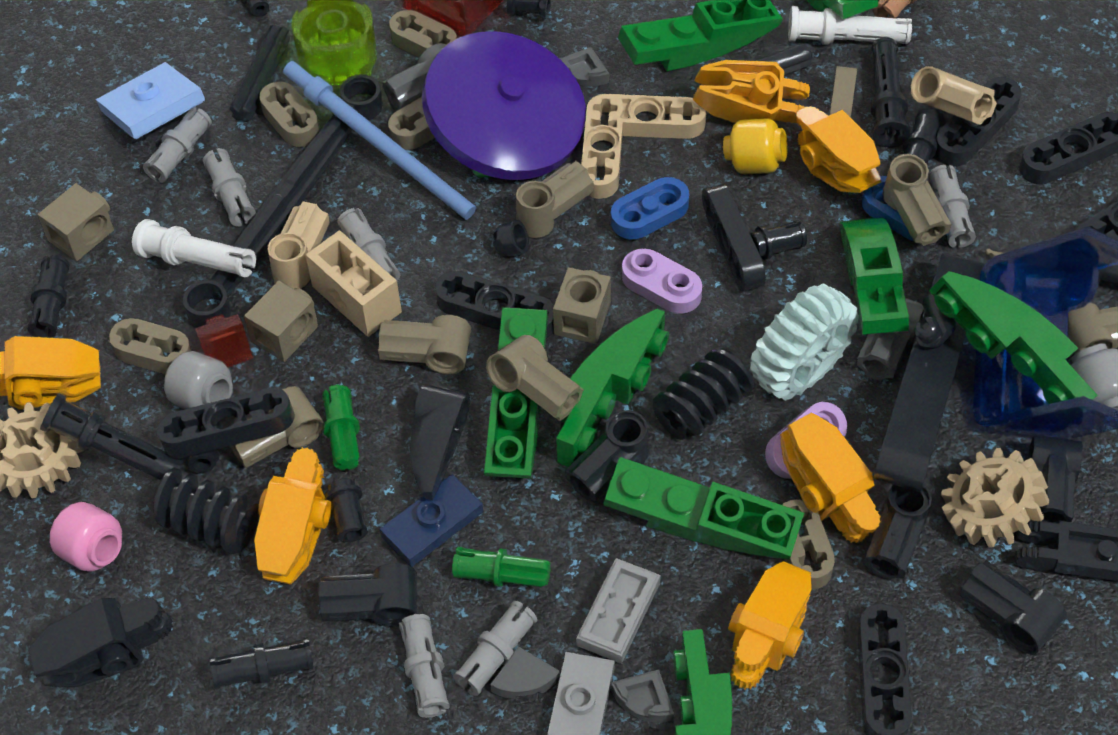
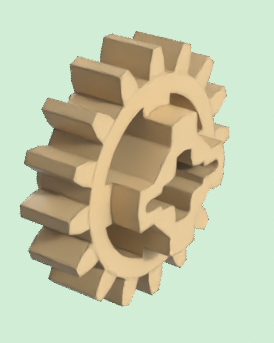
M31 402L26 403L24 412L19 414L11 407L7 409L9 418L6 421L0 419V491L7 487L14 498H17L23 489L28 490L31 498H36L38 488L44 486L52 493L55 491L53 483L58 478L66 482L71 480L67 471L68 467L76 468L81 465L77 453L84 450L77 448L75 441L52 430L47 433L40 430L50 403H45L40 411H35Z
M996 448L993 457L987 459L981 451L977 452L976 463L971 465L964 460L959 463L963 470L961 475H948L947 479L952 488L944 489L941 492L946 503L942 506V509L958 536L965 534L970 544L973 545L981 537H984L988 547H994L998 537H1004L1008 544L1014 543L1013 533L1019 530L1023 534L1029 535L1031 530L1027 523L1030 520L1042 521L1044 516L1039 506L1049 505V498L1045 492L1048 486L1042 472L1038 471L1032 458L1024 461L1017 450L1012 452L1008 458H1005L1001 448Z

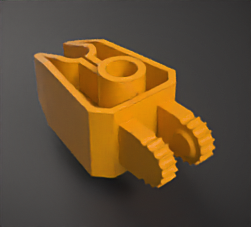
M723 60L704 65L700 68L695 77V82L702 85L695 92L693 101L711 115L734 123L739 120L769 118L797 124L796 113L805 107L800 104L796 105L795 103L782 101V98L797 101L807 99L810 87L809 84L802 81L798 82L797 80L784 78V70L777 62Z
M811 106L798 110L796 121L798 126H801L803 129L798 134V144L801 147L802 160L811 174L841 192L859 193L881 183V177L876 169L881 164L874 141L843 110L829 116L823 111L816 109V107Z
M14 336L5 342V351L0 352V396H7L9 405L19 410L24 409L26 403L31 402L33 408L42 407L45 403H50L51 405L59 392L66 395V401L76 402L101 388L99 350L74 339Z
M811 412L789 424L788 429L780 434L783 462L805 506L813 513L818 512L821 521L830 516L846 540H850L851 543L863 541L868 536V533L874 532L879 527L881 522V516L878 514L879 511L875 510L876 506L867 494V491L874 486L871 471L838 428Z
M302 447L299 450L297 449L295 453L293 452L284 478L273 476L269 481L268 488L264 489L260 497L258 508L260 519L254 542L258 571L262 572L263 579L291 585L309 566L321 529L327 527L330 519L331 501L325 500L321 489L323 483L321 479L324 478V470L322 465L319 464L320 461L317 453H314L313 449L310 450L308 447Z
M785 561L780 562L765 571L745 605L742 603L737 605L730 620L728 630L735 633L732 651L735 652V662L732 665L730 676L732 677L731 681L734 682V685L739 686V689L744 688L746 690V688H749L751 690V687H756V684H759L767 667L778 671L786 656L794 658L804 635V630L800 629V626L805 618L807 602L810 598L811 572Z

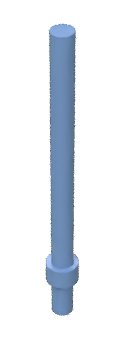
M294 61L287 63L283 69V74L304 90L306 98L316 106L323 105L465 220H468L476 210L475 205L333 93V87L320 76L313 77Z

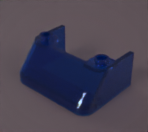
M1085 227L994 256L983 267L979 280L1018 298L1039 312L1068 337V312L1086 306L1093 299L1098 288L1100 269L1118 264V241L1090 227ZM1005 349L992 360L986 353L976 350L973 415L979 425L997 432L1035 434L1062 438H1078L1118 429V410L1085 396L1048 404L1043 396V390L1031 377L1023 375L1016 369L1011 361V355Z

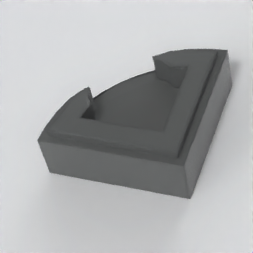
M592 47L560 58L570 69L579 85L599 86L609 83V72Z
M518 646L491 683V692L509 699H516V696H526L537 692L544 693L559 681L560 671Z
M659 669L611 682V691L614 698L632 716L653 723L674 721V712Z

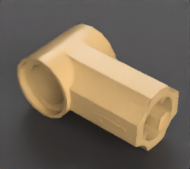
M926 66L921 68L912 79L911 94L914 100L981 125L985 119L992 117L997 104L994 99V90L934 67Z
M302 202L301 205L293 207L281 234L275 236L269 242L267 250L274 283L279 280L295 289L304 287L311 278L305 254L321 243L329 225L328 213L322 211L317 204Z

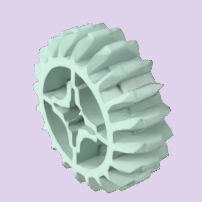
M826 284L814 285L809 287L806 292L798 293L795 300L787 302L785 308L775 315L773 322L765 327L763 337L757 341V349L751 356L750 371L753 373V377L760 382L759 385L769 394L773 393L776 397L782 398L785 401L793 398L795 395L801 396L807 388H811L830 369H833L836 361L843 357V351L851 344V336L857 329L856 324L859 318L857 307L842 292L828 287Z

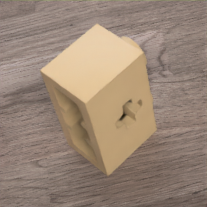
M340 230L305 254L312 287L367 337L380 329L381 322L392 320L402 312L397 280Z

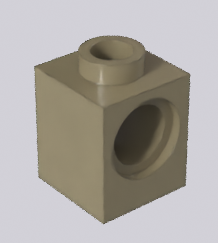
M77 183L38 213L47 240L76 262L114 231L108 214L110 206L99 193L95 191L89 193Z
M568 267L553 307L554 335L597 344L611 304L610 276L601 275L592 270L583 271Z
M279 280L244 315L250 341L283 362L318 327L312 298L300 288L292 289Z

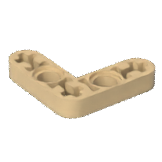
M600 94L593 97L588 102L586 110L581 164L587 169L590 178L594 181V190L588 196L602 199L612 196L617 191L623 136L695 138L704 131L706 110L693 101V98L622 94ZM648 111L654 113L657 117L651 121H641L636 118V115L640 112ZM603 112L609 113L608 125H601ZM665 114H670L669 120H665ZM683 116H691V120H683ZM602 140L609 141L614 145L607 151H599L592 147L595 142ZM597 166H605L603 180H595L597 177Z

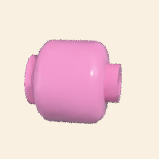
M77 502L62 510L54 520L50 530V545L52 551L62 560L80 570L93 572L110 564L118 556L122 546V529L119 521L111 514L93 504Z

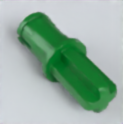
M332 385L329 387V391L325 389L322 393L326 412V422L323 425L324 435L330 439L334 466L340 471L345 469L353 470L358 466L359 451L356 434L360 430L359 420L353 415L351 390L344 385Z
M457 547L452 564L454 578L485 580L494 582L496 587H502L504 582L542 587L548 584L551 572L548 560L508 555L507 550L502 548L498 552H487Z

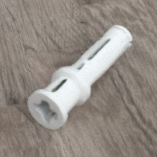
M791 6L788 22V42L795 43L796 39L821 40L822 44L829 45L834 40L875 42L877 39L887 37L894 39L898 44L909 45L912 33V19L851 16L842 19L830 8H825L823 12L799 11L798 6Z
M144 219L139 222L132 236V247L136 255L143 258L161 257L166 263L171 265H179L186 261L234 273L241 277H248L252 273L250 269L242 268V265L255 268L256 255L251 249L238 248L193 237L183 227L173 226L165 228L161 227L158 222L150 219Z

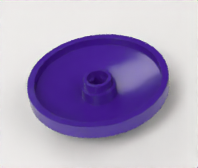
M486 31L468 34L452 41L436 55L423 84V112L436 140L460 163L491 177L524 180L545 175L561 166L571 156L584 131L586 121L585 100L581 88L570 69L547 48L519 35Z

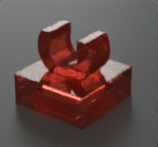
M220 314L206 319L207 325L195 329L203 354L222 361L227 367L253 359L245 330L238 314L227 318Z

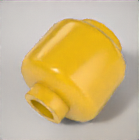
M769 118L739 120L733 125L731 134L724 137V157L726 161L732 160L735 170L740 174L772 173L779 167L780 162H785L787 158L786 132L783 128H778L776 122Z

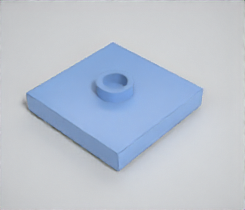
M164 62L97 98L96 101L101 112L131 137L138 139L203 103L205 98L200 87Z

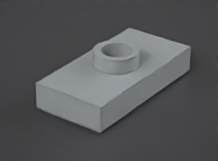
M616 558L579 631L576 645L622 664L660 585L661 575Z
M570 652L565 653L547 735H601L615 660Z

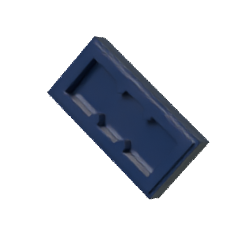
M452 474L441 482L433 501L422 496L381 527L380 534L385 542L409 566L413 567L484 512L483 503Z

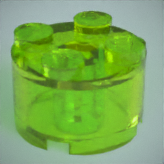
M308 0V6L300 13L297 9L292 17L291 27L299 66L313 77L320 76L330 85H341L347 78L354 75L364 74L371 76L372 67L377 59V45L373 17L368 5L363 2L362 6L353 0Z

